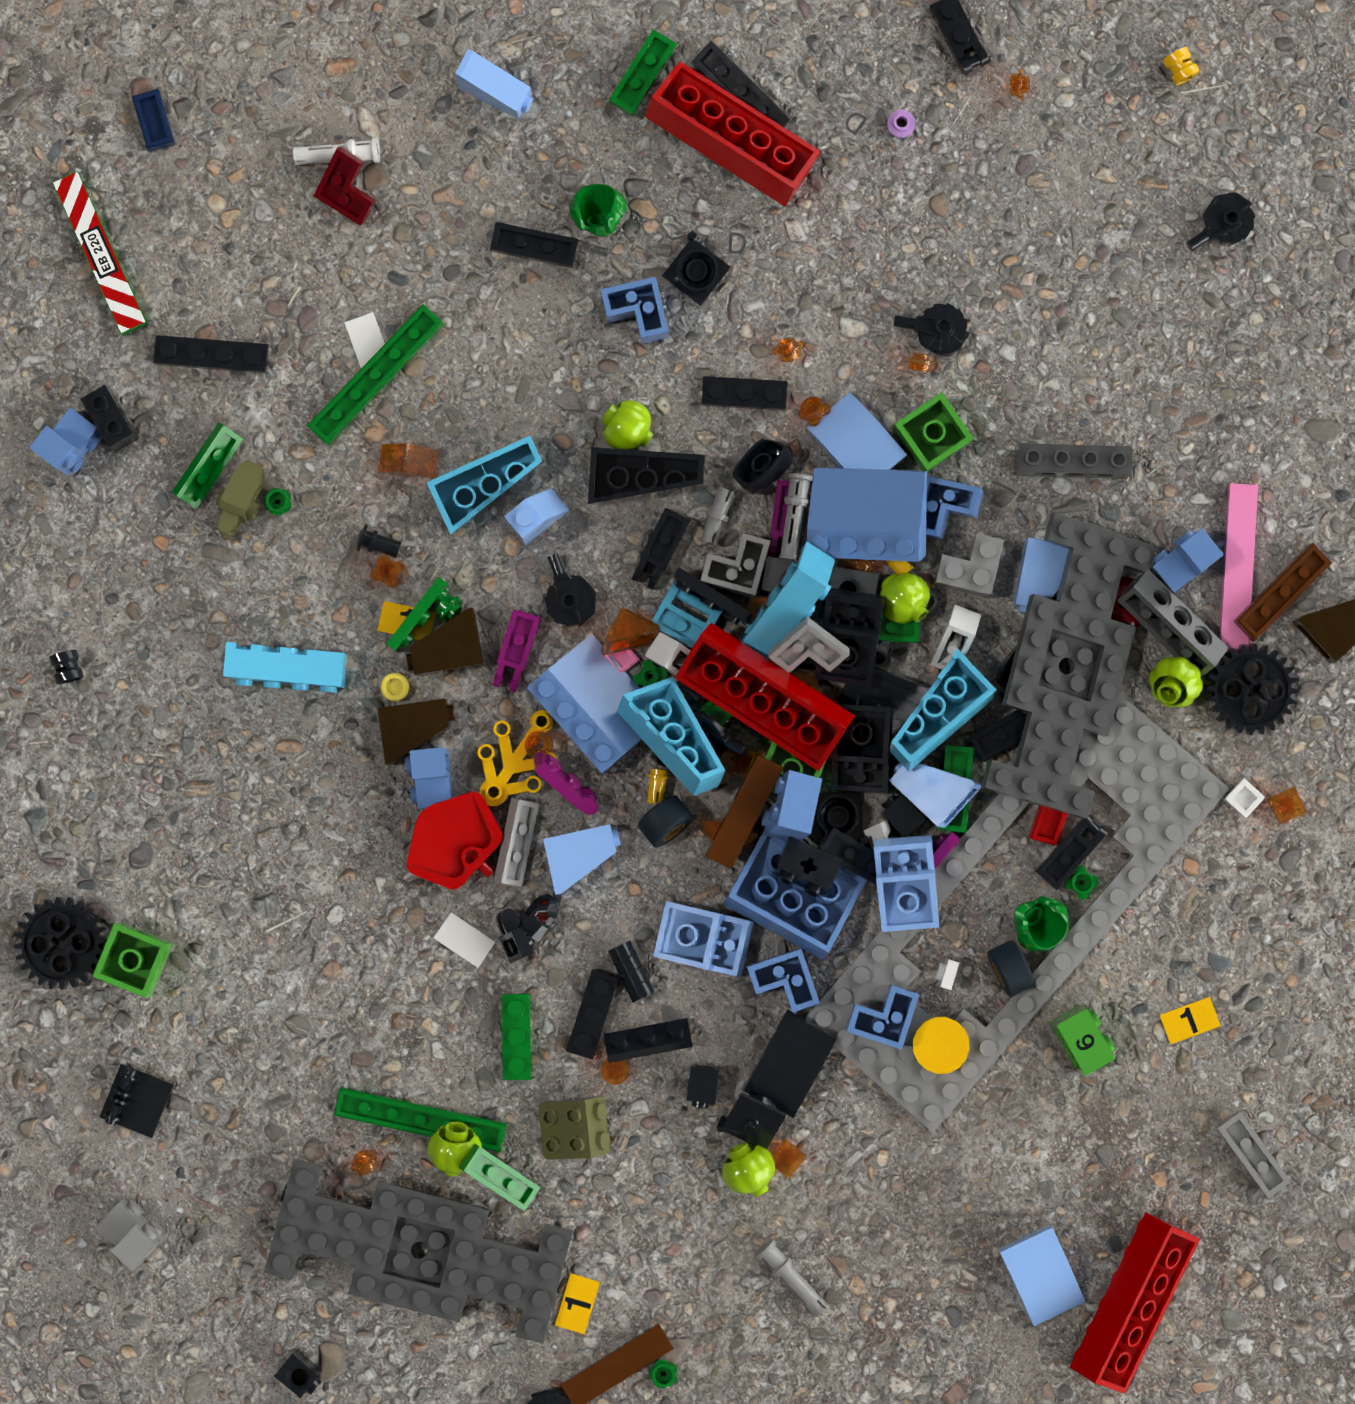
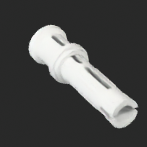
M373 137L372 140L368 141L349 139L343 144L294 147L293 158L295 165L330 163L335 150L341 146L363 161L374 160L375 163H379V141L377 137Z

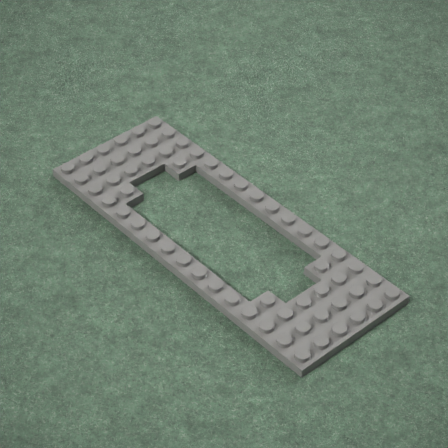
M1120 693L1109 736L1103 737L1083 730L1070 784L1081 787L1088 779L1129 815L1111 837L1126 849L1132 857L1069 928L1063 940L1053 947L1032 971L1035 982L1033 987L1010 997L986 1026L981 1024L964 1008L953 1019L965 1029L969 1037L970 1050L966 1061L957 1070L948 1074L930 1072L917 1062L912 1051V1039L922 1022L931 1018L917 1005L902 1050L845 1031L853 1002L881 1011L889 984L906 989L921 972L920 969L900 953L919 929L882 932L881 928L819 1000L820 1004L815 1005L804 1017V1019L837 1036L833 1046L931 1132L938 1128L1230 789ZM998 793L972 823L967 832L960 837L958 844L935 869L938 908L1029 802Z

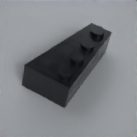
M591 447L588 504L703 484L705 455Z

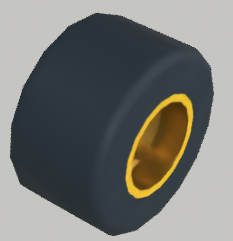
M674 795L664 799L650 809L639 821L638 828L651 845L657 848L667 844L684 831L691 823L693 815L679 797Z
M1009 940L987 952L990 965L1001 987L1008 996H1015L1034 986L1035 982L1029 965L1013 940Z

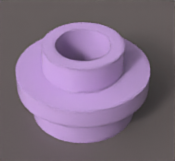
M907 110L894 111L887 121L889 132L897 138L908 137L915 128L914 116ZM898 119H904L907 125L905 127H899L896 121Z

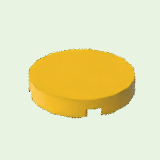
M945 1016L932 1017L923 1021L912 1039V1051L917 1062L926 1070L936 1074H948L957 1070L966 1061L970 1050L969 1037L965 1029L957 1021Z

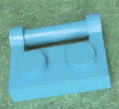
M674 581L652 619L650 626L692 649L710 623L715 625L722 610L717 607L714 610L707 608L699 602V597L693 594L687 595L675 587L677 582ZM677 598L708 615L707 622L704 623L672 605L673 600Z

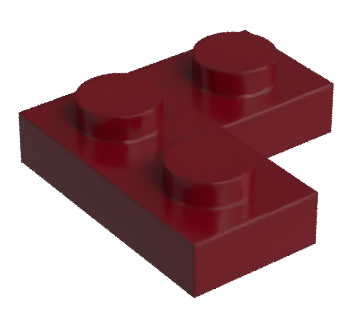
M340 146L335 150L313 196L361 226L365 223L376 200L353 186L364 161Z

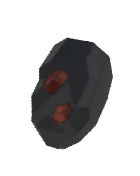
M550 894L537 897L520 918L518 928L522 927L524 932L527 931L532 939L539 942L558 916L559 908L556 899Z

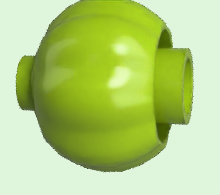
M633 400L621 401L618 406L612 403L600 421L605 425L602 431L603 437L613 449L633 450L640 445L645 447L654 434L649 431L651 417L647 408Z
M901 573L899 575L892 574L884 580L880 586V595L885 596L883 615L887 619L895 623L906 624L913 620L918 623L927 616L929 611L926 607L930 600V589L920 576L911 573Z
M1170 656L1161 659L1149 674V684L1153 697L1164 706L1170 708H1183L1191 705L1195 698L1200 695L1203 688L1200 670L1185 657Z
M450 1122L438 1128L431 1136L427 1151L430 1160L437 1169L443 1171L448 1176L455 1177L465 1173L459 1169V1166L474 1143L481 1148L482 1144L479 1137L466 1124Z
M747 1142L740 1143L727 1152L729 1157L722 1167L723 1180L728 1188L740 1194L752 1193L754 1197L769 1190L767 1185L775 1173V1160L771 1152L760 1145H748Z

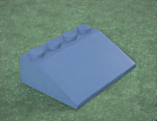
M815 467L807 525V542L832 558L919 562L926 556L927 471Z
M591 634L547 669L527 689L598 770L604 774L642 740L617 713L622 695L640 688L626 672L620 673L617 670L621 666L611 655L608 657L615 666L605 657L606 649Z
M763 831L723 905L823 960L830 952L867 880L840 865L831 889L825 897L821 895L820 897L811 896L804 891L803 887L796 884H784L777 879L778 876L772 873L786 841L765 836ZM804 865V866H803V867H804V871H803V872H804L805 874H808V873H809V871H808V868H809V867H808L807 865Z

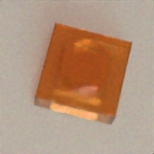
M1295 786L1267 798L1278 824L1285 823L1306 813V809Z
M785 1137L771 1153L775 1168L788 1179L807 1157Z

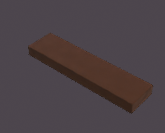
M1310 543L1233 622L1252 642L1256 641L1332 562L1314 543Z
M756 754L705 854L707 858L732 869L783 770L782 765Z
M657 1323L562 1382L561 1386L572 1404H586L673 1350L674 1347L661 1325Z

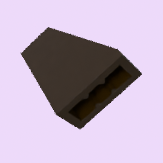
M1355 599L1300 616L1292 621L1296 628L1329 664L1337 662L1355 645Z
M474 608L464 610L410 646L411 653L406 654L408 670H414L415 676H423L484 666Z
M437 699L378 708L385 765H394L408 756L411 750L419 749L451 728V721H455L453 704L448 705L447 699Z

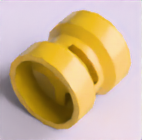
M1187 47L1176 50L1162 61L1166 69L1171 70L1173 74L1172 80L1176 86L1191 80L1200 73L1197 64L1192 63L1190 60L1191 53Z

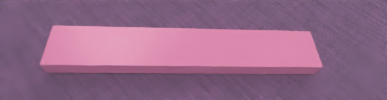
M1230 483L1228 484L1219 639L1229 648H1233L1239 653L1240 644H1244L1248 651L1249 638L1233 621L1251 604L1258 485Z

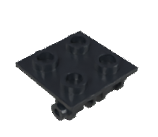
M120 1064L99 1117L105 1119L107 1124L113 1126L117 1124L153 1138L174 1084Z

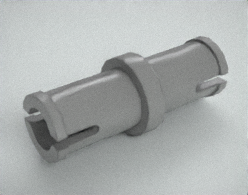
M722 487L717 488L711 510H707L706 513L708 519L700 541L717 546L724 522H728L729 517H727V513L735 492Z

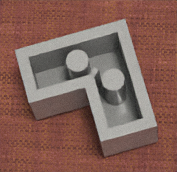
M743 533L736 560L708 553L700 581L713 588L755 598L770 540Z
M976 533L972 539L968 560L942 554L939 557L933 585L985 598L990 597L1004 540Z
M123 1199L95 1228L115 1246L111 1252L126 1267L133 1271L151 1255L166 1237L162 1234L163 1228L152 1219L148 1221L141 1214L143 1210L137 1203L132 1200L128 1202L126 1199Z

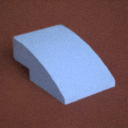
M850 392L806 428L838 468L890 470L907 456L876 418Z
M924 835L874 840L876 883L882 932L939 928L932 836Z
M666 901L653 957L742 977L754 922Z
M1050 1225L998 1249L1033 1326L1085 1302L1068 1260Z

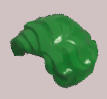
M605 184L583 186L577 191L569 204V213L577 228L588 231L598 237H604L613 233L627 209L624 196L615 188Z
M1040 896L1034 901L1021 903L1015 908L1014 923L1018 935L1017 940L1026 950L1031 952L1051 950L1063 940L1069 931L1068 911L1065 905L1054 898Z

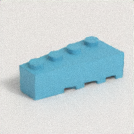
M531 436L525 437L427 482L450 535L542 462Z
M806 541L801 549L798 564L794 561L791 563L781 582L782 587L778 584L775 586L767 599L766 605L768 607L761 606L742 634L740 641L771 661L768 658V650L794 629L802 619L810 618L816 607L814 605L818 599L822 601L827 596L831 588L828 583L835 559Z
M226 642L223 676L235 680V685L252 686V681L264 682L263 687L280 689L281 684H292V690L309 691V686L320 687V692L337 693V688L345 689L347 654L308 649L299 651V649L287 647L270 649L268 646L255 644L245 647L239 646L234 642Z
M958 648L891 742L890 752L908 772L994 699L996 689Z
M673 677L622 695L617 713L693 796L719 786L725 769Z

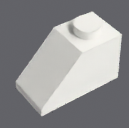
M955 605L945 625L930 665L939 669L945 668L957 648L966 656L976 635L981 614Z
M659 632L645 657L676 676L691 650Z

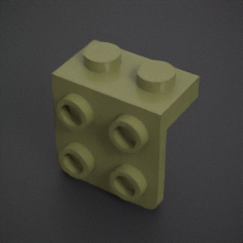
M604 1096L539 1104L542 1148L545 1159L593 1158L610 1153V1137L606 1121L607 1108Z

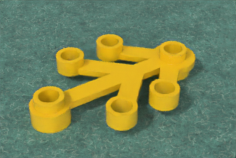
M539 710L531 716V728L514 753L512 752L509 736L511 726L503 720L495 723L493 730L499 739L504 765L498 777L493 763L495 756L494 748L489 744H483L478 748V757L483 762L486 781L480 787V793L487 805L499 806L506 801L508 795L527 791L536 793L541 789L542 782L537 776H529L523 782L507 783L515 773L535 770L534 758L523 759L539 735L551 730L553 718L547 711ZM540 716H544L547 719V724L543 727H539L536 724V720ZM500 724H505L508 728L507 732L503 735L497 732V727ZM485 747L490 748L492 751L489 758H483L481 755V751ZM544 753L545 755H551L558 760L557 756L554 753ZM531 779H536L539 783L538 788L535 790H531L528 787V782ZM491 787L499 789V795L495 798L489 795Z

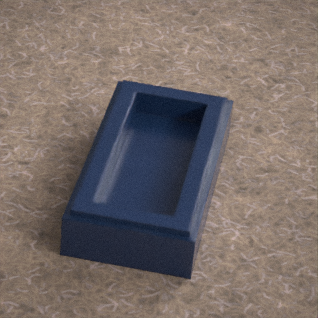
M155 89L132 96L147 150L150 152L176 144L160 90Z

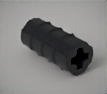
M630 941L608 951L632 1003L655 992Z

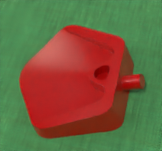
M469 791L434 803L420 813L414 825L406 859V867L411 874L453 890L461 887L477 869L487 878L490 877L495 869L485 860L500 845L503 835L481 793Z

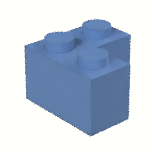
M656 277L601 289V297L608 323L635 317L641 344L669 338L668 326Z
M70 407L54 429L46 425L29 448L57 470L69 476L71 472L76 473L83 465L84 460L82 458L88 450L93 451L101 441V434L95 425Z
M927 476L926 537L943 541L950 514L978 519L984 491L980 487Z
M1203 528L1196 532L1190 529L1173 542L1176 545L1173 550L1167 553L1164 549L1153 558L1154 565L1151 566L1150 571L1172 593H1175L1224 554Z
M441 747L411 750L410 757L405 758L407 775H412V779L415 780V786L411 787L412 803H417L418 809H425L434 803L452 798L449 749Z
M791 770L783 774L782 777H778L775 785V793L778 794L777 802L769 810L766 809L763 814L762 826H765L763 835L787 841L789 837L801 841L809 836L812 830L822 779Z
M801 948L746 966L756 994L783 986L792 1012L820 1004Z
M889 984L881 1011L853 1002L845 1031L902 1050L919 994Z

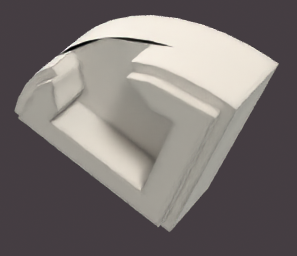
M887 820L864 830L872 850H874V840L888 839L890 827Z

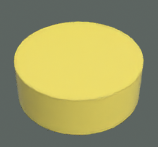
M399 673L388 674L381 682V692L390 701H401L409 694L410 684L407 678Z

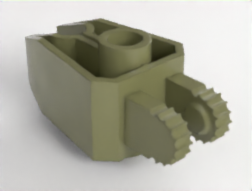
M248 460L244 461L234 470L225 490L222 489L219 492L216 505L221 516L217 527L220 532L219 534L224 539L234 538L235 532L238 531L241 523L247 525L250 519L253 520L259 509L257 502L263 490L262 466Z

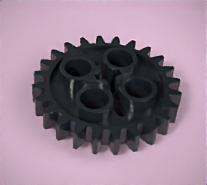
M1251 643L1249 651H1247L1246 646L1240 644L1239 653L1233 648H1229L1228 653L1230 657L1227 658L1223 655L1220 659L1222 664L1216 665L1213 668L1216 671L1215 675L1209 674L1206 676L1213 683L1204 687V689L1212 691V695L1205 699L1215 703L1209 710L1210 712H1220L1216 718L1217 721L1221 722L1227 719L1225 728L1230 729L1236 724L1235 733L1241 734L1245 727L1247 735L1252 736L1254 728L1262 735L1265 731L1264 726L1274 731V721L1284 724L1285 721L1281 715L1283 713L1292 714L1287 706L1288 704H1297V701L1290 697L1291 694L1299 692L1298 689L1291 688V684L1298 681V678L1289 677L1288 674L1294 670V667H1284L1287 661L1286 657L1276 659L1278 650H1273L1268 654V646L1262 645L1258 652L1257 645ZM1254 661L1258 665V673L1254 677H1250L1246 669L1248 664ZM1235 670L1239 671L1242 678L1248 684H1256L1254 691L1269 704V708L1266 709L1257 696L1247 694L1249 687L1235 676ZM1230 681L1236 682L1238 687L1236 694L1233 696L1227 695L1225 689ZM1273 682L1277 686V694L1269 698L1266 694V687L1269 683ZM1249 702H1254L1257 707L1256 713L1252 717H1248L1245 713V706Z
M56 897L55 905H53L50 899L44 900L45 908L35 904L34 910L36 914L26 912L25 916L29 921L18 923L24 931L14 934V936L21 939V943L14 945V948L22 949V953L15 958L16 960H25L26 963L22 965L21 970L29 968L32 970L29 974V979L39 976L38 985H44L48 980L49 989H54L59 982L61 990L67 989L68 981L73 988L78 987V978L85 983L89 981L87 972L94 974L96 969L94 964H98L99 954H102L104 949L101 948V944L106 943L108 939L101 937L100 933L107 930V928L97 926V923L102 919L101 916L91 917L94 908L83 910L85 902L79 901L74 906V899L68 898L64 905L62 897ZM58 915L63 916L66 920V927L62 931L57 930L54 925L55 918ZM77 923L79 925L78 929L63 943L66 948L57 949L48 963H45V957L59 945L57 938L66 937ZM79 934H83L88 941L86 948L83 950L79 949L75 943L76 937ZM39 937H43L47 942V948L43 953L39 952L35 946V942ZM60 956H64L68 960V968L65 971H61L57 967L56 962Z

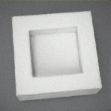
M1242 778L1223 800L1243 818H1247L1265 797L1245 778Z
M945 959L944 964L939 963L935 979L939 980L938 986L952 990L959 962Z

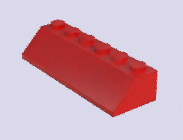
M681 61L677 63L651 97L644 116L784 207L788 205L821 153L820 150Z
M710 623L700 634L675 676V679L818 772L855 717L854 714L713 623Z
M1145 1212L1143 1218L1137 1224L1136 1232L1130 1244L1124 1251V1257L1118 1269L1112 1275L1111 1283L1104 1297L1099 1302L1098 1310L1092 1322L1087 1326L1086 1334L1080 1347L1075 1351L1069 1368L1095 1384L1125 1394L1200 1238Z

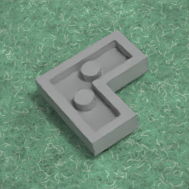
M806 617L768 650V658L789 673L807 657L812 658L827 671L831 672L850 655L847 646L809 617Z

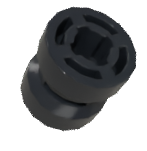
M68 650L49 656L50 663L56 670L54 678L57 685L84 678L82 669L78 667L77 661L79 656L77 650Z

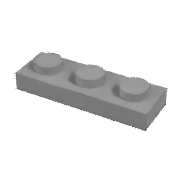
M511 798L494 882L522 887L539 803Z
M1237 1111L1215 1127L1266 1198L1269 1199L1291 1183L1240 1111Z

